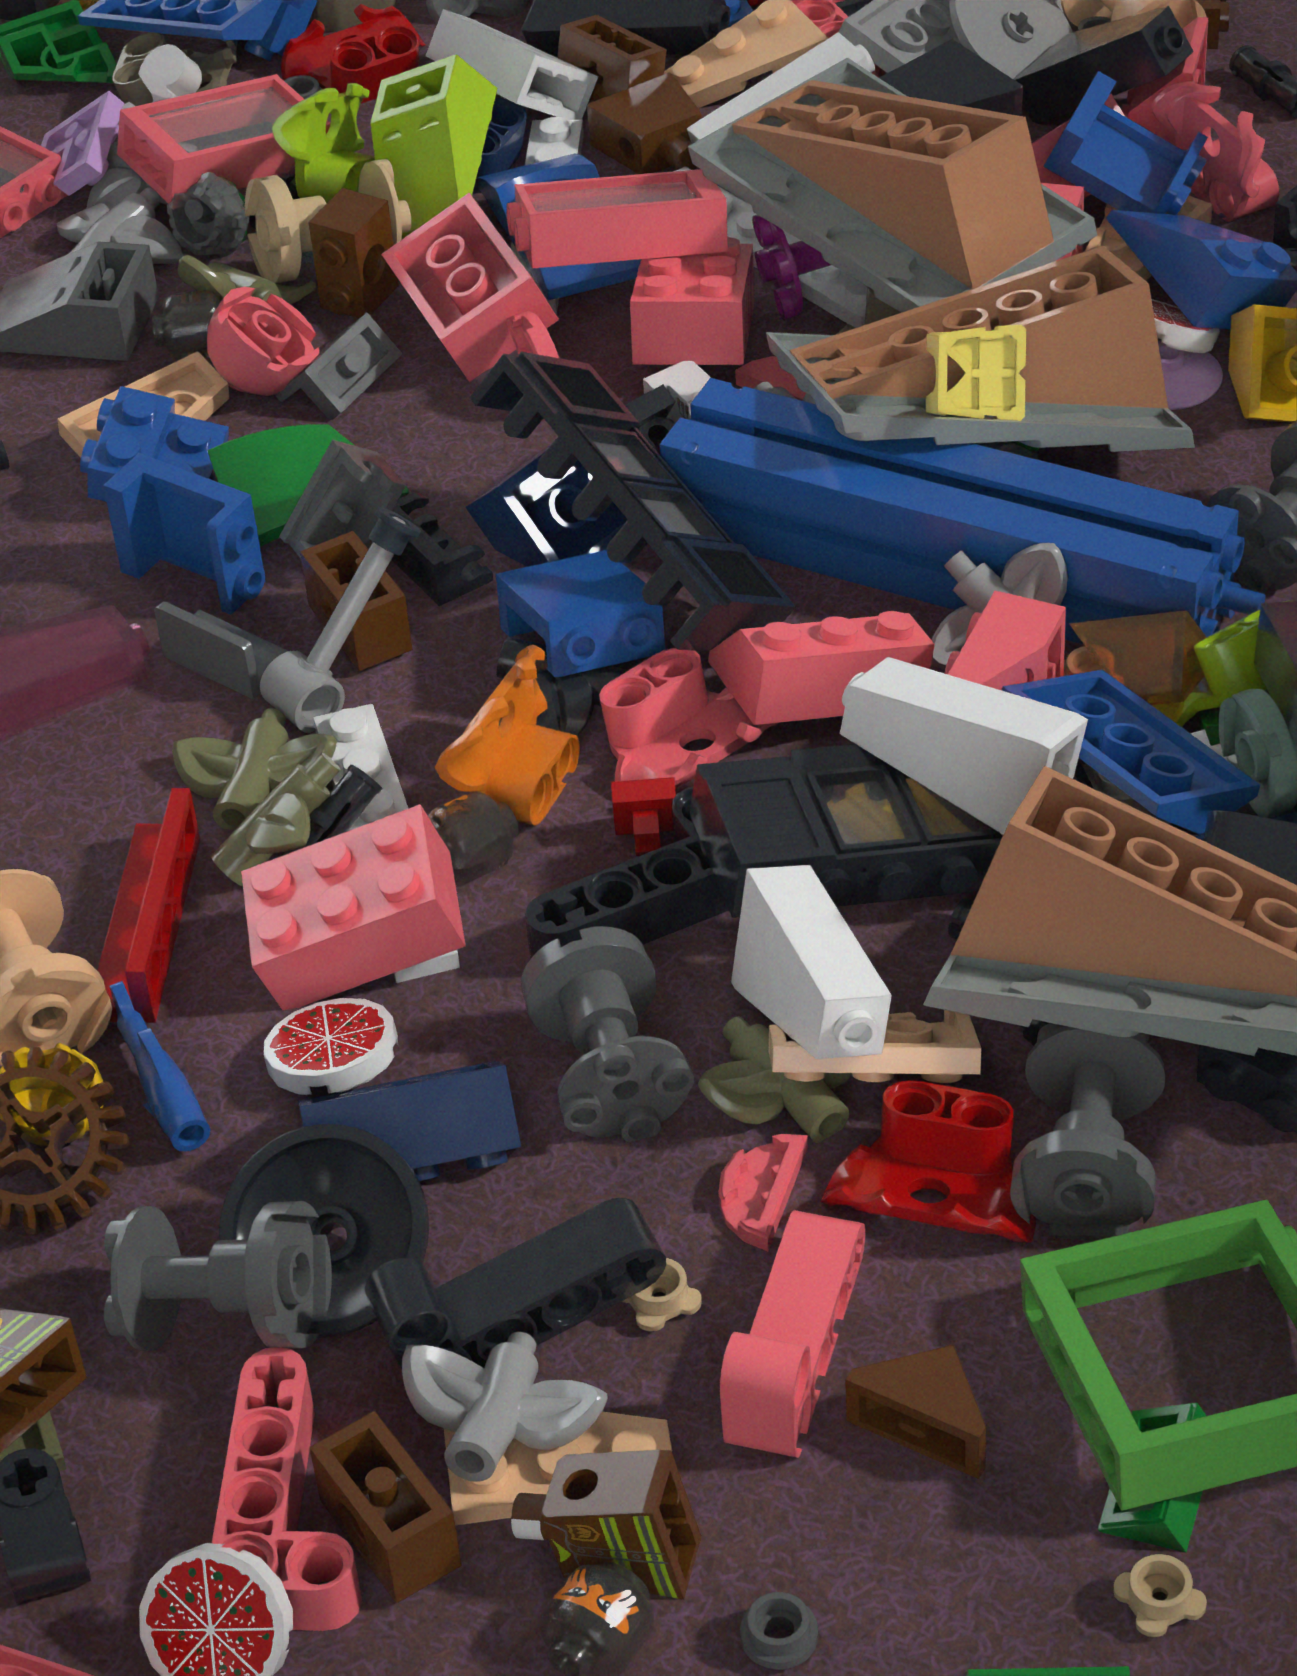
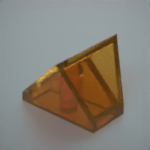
M1187 610L1069 623L1101 669L1150 705L1184 702L1204 678V673L1193 646L1205 639L1206 636Z

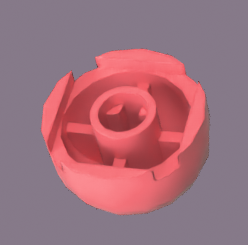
M240 287L231 289L213 313L208 325L207 352L217 372L228 382V386L234 390L263 396L275 395L283 391L290 381L318 357L319 347L314 350L311 343L316 333L306 318L282 298L271 294L267 301L251 296L256 288Z

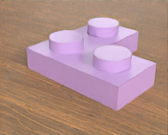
M107 91L44 135L41 146L59 154L61 157L53 184L68 196L86 184L89 186L95 185L101 180L108 169L109 162L106 159L111 144L118 136L120 110L124 105V102L110 91Z

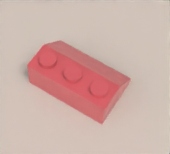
M886 611L873 617L847 619L832 616L820 622L800 624L772 622L765 627L740 629L709 651L708 662L754 725L843 716L845 706L842 704V696L846 686L855 675L861 672H868L887 657L930 669L935 644L910 613Z

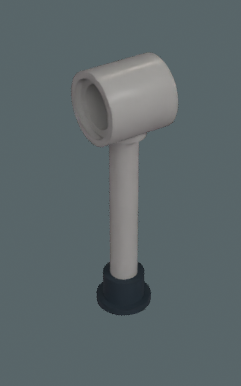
M378 507L375 514L379 519L369 535V539L373 543L309 656L307 657L300 651L285 652L276 657L267 666L260 681L262 697L305 733L315 731L313 717L337 712L342 709L345 700L344 689L332 677L333 673L329 668L393 555H401L411 536L417 538L421 533V530L412 522L386 508Z

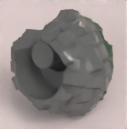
M211 172L204 173L197 184L192 185L188 189L187 193H175L172 201L167 205V214H170V227L174 228L172 232L174 238L180 243V246L188 251H192L196 255L225 257L232 255L240 244L245 241L249 223V216L245 217V196H242L233 182L224 177L216 176L215 173Z

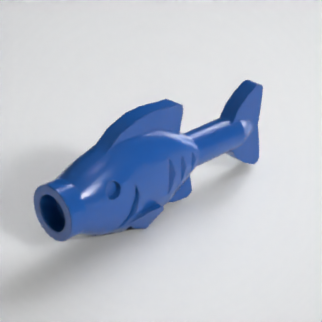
M123 981L110 985L117 1013V1027L134 1057L139 1079L148 1102L143 1104V1106L156 1118L175 1149L191 1151L200 1147L207 1141L210 1135V1126L204 1117L190 1084L173 1059L161 1048L151 1028L147 1027L141 1014L134 1010Z

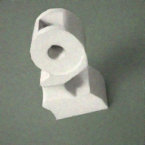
M169 44L152 50L144 59L138 72L143 83L151 92L153 102L196 93L202 81V74L198 64L187 57L178 47ZM128 102L123 105L122 109L134 107V105Z

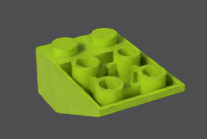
M457 54L383 79L380 83L370 123L375 160L388 159L394 172V187L398 201L405 200L410 209L411 229L409 232L402 233V239L466 194L470 193L472 195L498 88Z

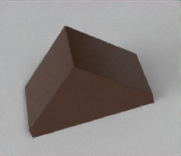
M954 1345L851 1370L845 1379L846 1420L977 1479L980 1478L986 1468V1425Z

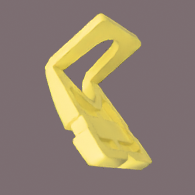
M1023 325L995 326L994 330L985 331L986 327L927 334L926 350L935 359L936 381L933 392L926 396V412L940 416L956 415L984 419V415H990L994 419L1021 421L1025 417L1026 380L1019 372L1026 366V328ZM947 355L954 359L964 372L961 379L948 391Z

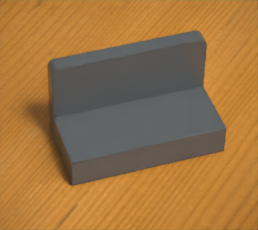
M366 312L319 351L318 357L290 381L283 391L275 394L279 401L283 402L301 388L326 417L334 419L403 353Z
M165 601L154 609L163 657L251 699H254L261 693L260 681L267 666L276 657L288 652V650L200 609L193 615Z

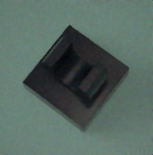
M664 384L625 404L639 422L636 428L655 450L656 447L648 435H655L663 440L675 425L666 417L676 401Z

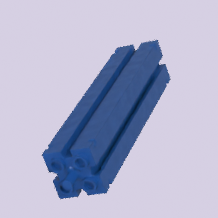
M713 378L707 381L691 402V419L680 417L660 443V456L732 541L735 544H743L752 556L956 610L966 604L953 591L958 582L944 565L958 552L963 550L976 567L985 562L1001 578L1007 561L1016 553L1035 544L1055 543L1064 557L1068 575L1066 593L1060 605L1066 607L1065 640L1087 646H1099L1113 653L1151 663H1162L1169 668L1192 673L1198 662L1193 646L1206 637L1220 631L1222 617L1231 619L1235 612L1250 615L1260 610L1261 603H1265L1266 595L1264 593L1241 588V584L1234 582V572H1236L1240 565L1245 546L1244 537L1237 536L1239 510L1220 505L1207 507L1200 500L973 443L936 445L933 437L869 441L854 440L839 433L831 417L819 411L813 403L745 386L741 389H736L729 382Z

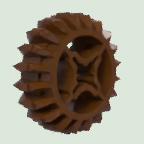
M40 1047L30 1048L27 1055V1067L20 1068L19 1062L12 1051H6L1 1055V1062L5 1072L0 1074V1113L6 1123V1133L0 1142V1178L6 1174L12 1178L24 1170H37L49 1179L55 1189L41 1194L21 1195L0 1188V1230L9 1232L14 1227L19 1213L23 1214L25 1232L29 1236H37L41 1229V1214L48 1213L49 1220L57 1232H61L67 1229V1219L63 1212L64 1208L72 1205L82 1219H87L92 1215L90 1206L82 1198L90 1189L99 1198L108 1200L112 1195V1190L98 1177L102 1171L112 1175H122L125 1170L123 1162L107 1155V1150L127 1148L129 1146V1137L126 1133L119 1131H107V1128L121 1123L126 1119V1114L120 1105L100 1108L110 1100L115 1091L108 1081L98 1083L87 1090L96 1073L94 1067L88 1062L78 1066L68 1076L71 1067V1057L68 1052L58 1051L49 1069L45 1068L44 1053ZM42 1088L62 1092L74 1100L63 1108L56 1104L43 1112H33L24 1108L14 1094L25 1090ZM20 1115L29 1128L33 1127L40 1134L51 1131L50 1137L42 1138L48 1144L45 1152L53 1161L52 1167H49L39 1154L35 1155L28 1148L18 1152V1145H26V1143L21 1138L24 1131L16 1121L17 1116ZM87 1117L90 1129L89 1146L81 1166L72 1176L62 1159V1149L65 1141L77 1132L75 1125Z

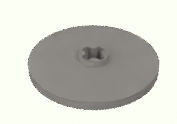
M950 0L949 2L952 24L962 46L1012 79L1018 76L1064 36L1073 32L1064 13L1054 0Z

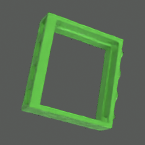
M1268 1200L1020 1259L1022 1306L1027 1321L1121 1511L1297 1467V1394L1140 1432L1077 1310L1080 1307L1260 1264L1267 1280L1297 1329V1233L1291 1225L1283 1226Z

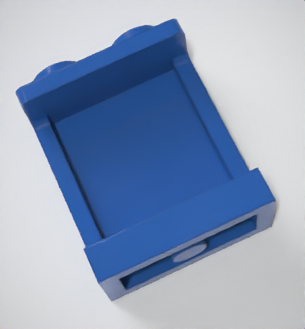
M1098 71L1043 167L1076 186L1084 187V191L1117 210L1177 215L1192 190L1191 186L1207 161L1199 153L1208 137L1198 132L1189 148L1182 150L1104 105L1117 81Z
M138 453L103 485L121 572L140 579L161 559L210 578L217 583L222 612L230 615L247 599L252 600L259 595L266 580L251 494Z
M607 550L496 574L501 630L509 637L536 631L545 640L548 671L554 677H562L650 657L665 650L663 607L649 605L644 601L642 590L646 583L624 564L611 561L607 555Z

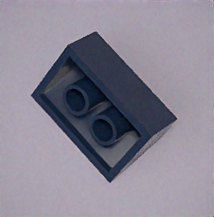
M551 444L465 507L496 551L526 567L607 550L609 542L628 520L613 501L595 521H584L575 518L572 512L573 502L593 477L581 462L577 460L562 479L543 478L539 474L537 466L539 459Z
M496 1060L298 1100L303 1127L318 1124H338L369 1132L394 1148L410 1165L419 1181L440 1176L438 1166L440 1163L465 1158L467 1170L485 1168L508 1162L506 1150L521 1147L506 1065Z

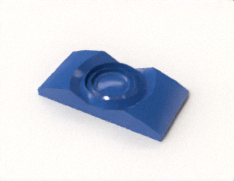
M576 153L477 177L479 190L515 248V237L509 235L507 224V203L515 202V184L600 178L595 164L583 155ZM518 251L548 301L636 279L641 259L532 269L525 252Z

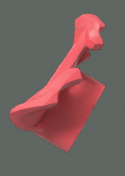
M1195 81L1173 84L1155 97L1151 105L1154 116L1163 126L1175 134L1176 147L1182 150L1189 148L1198 132L1208 137L1199 153L1207 161L1191 186V193L1198 199L1211 203L1212 210L1216 214L1223 213L1226 216L1222 218L1226 222H1231L1273 207L1278 202L1279 185L1272 168L1261 159L1265 139L1258 136L1253 129V114L1245 111L1240 112L1237 119V127H1235L1209 105L1219 101L1221 87L1199 85ZM1211 128L1216 131L1219 139L1212 141Z
M677 648L663 650L610 681L602 688L599 694L610 749L618 760L615 770V782L674 777L676 789L695 778L698 764L717 763L747 743L755 741L763 734L765 729L778 725V723L754 725L727 687L719 694L707 691L701 658L695 650H679ZM709 739L714 741L711 746L703 750L688 751L683 749L687 743L693 740Z

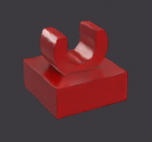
M675 778L611 782L615 835L634 834L636 856H641L661 848L660 832L673 831L672 803L676 797Z

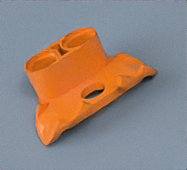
M529 645L517 654L513 667L468 724L463 734L441 753L435 765L439 777L456 790L470 792L473 805L478 811L530 825H539L546 817L567 784L561 781L567 772L574 773L576 770L580 751L579 739L576 735L536 725L537 716L548 709L545 696L541 692L536 680L537 668L535 666L536 660H544L545 652L536 645Z

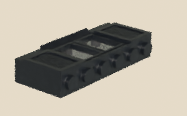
M520 352L518 356L503 354L469 397L475 406L511 411L503 424L504 431L509 437L528 438L540 422L545 419L558 437L539 459L537 466L539 474L547 479H562L575 462L579 460L593 477L573 502L572 512L574 517L578 520L595 521L613 501L628 520L607 546L609 559L617 563H631L643 548L649 544L663 561V564L643 587L642 596L647 604L665 606L670 603L683 586L698 602L700 606L670 640L677 649L710 651L740 629L765 627L772 622H784L796 608L743 544H735L641 434L636 428L639 424L638 420L589 363L527 352Z
M857 744L794 749L790 751V756L698 764L696 768L690 816L732 918L740 917L746 871L751 868L810 865L836 907L978 892L1003 837V834ZM1078 759L1073 779L1094 789Z

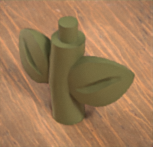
M190 255L180 258L178 264V276L183 283L200 294L220 303L231 289L240 287L256 288L251 295L252 297H258L267 301L269 296L273 294L282 298L290 305L317 289V284L312 280L297 286L278 285L269 279L241 271L223 263L215 262L206 266Z
M269 708L263 711L261 718L254 719L248 724L242 744L216 738H186L174 741L172 753L176 769L183 783L199 796L219 798L213 809V818L222 829L235 830L298 764L307 769L321 753H325L332 759L336 749V738L329 734L316 733L288 741V734L284 728L286 722L285 715L277 709Z
M321 753L307 769L298 764L211 855L217 867L232 881L243 886L241 871L266 862L274 853L297 850L306 846L310 836L309 814L330 796V792L325 786L341 770L339 766L325 753Z
M740 1016L734 1017L726 1023L722 1035L731 1044L730 1057L734 1062L723 1063L706 1070L698 1082L701 1092L713 1105L731 1118L748 1124H761L776 1119L785 1107L801 1129L815 1143L823 1141L844 1128L849 1117V1110L831 1089L846 1083L852 1073H825L823 1079L809 1082L788 1079L784 1076V1072H772L768 1051L769 1029L762 1024L750 1026Z

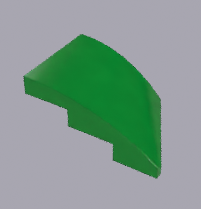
M72 0L0 25V61L8 75L14 80L113 83L112 75L117 63L107 43L102 42L95 26L79 24L77 16L84 11L78 0Z
M308 424L268 429L227 441L207 450L218 482L251 494L260 547L280 538L282 530L331 441L336 440L354 445L329 424ZM405 486L399 498L411 493L407 486Z

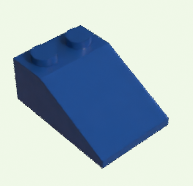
M1111 210L1106 217L1108 222L1194 327L1231 329V315L1254 304L1285 307L1297 291V272L1290 265L1291 258L1284 249L1274 243L1255 239L1185 215Z

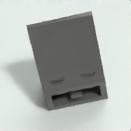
M98 241L7 280L0 292V352L128 361L159 298L150 246L145 244Z

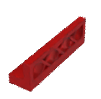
M171 788L162 824L136 823L97 970L104 981L105 989L112 1005V1014L109 1022H117V1013L109 986L123 981L134 1010L141 1014L145 1023H156L200 843V834L190 788Z

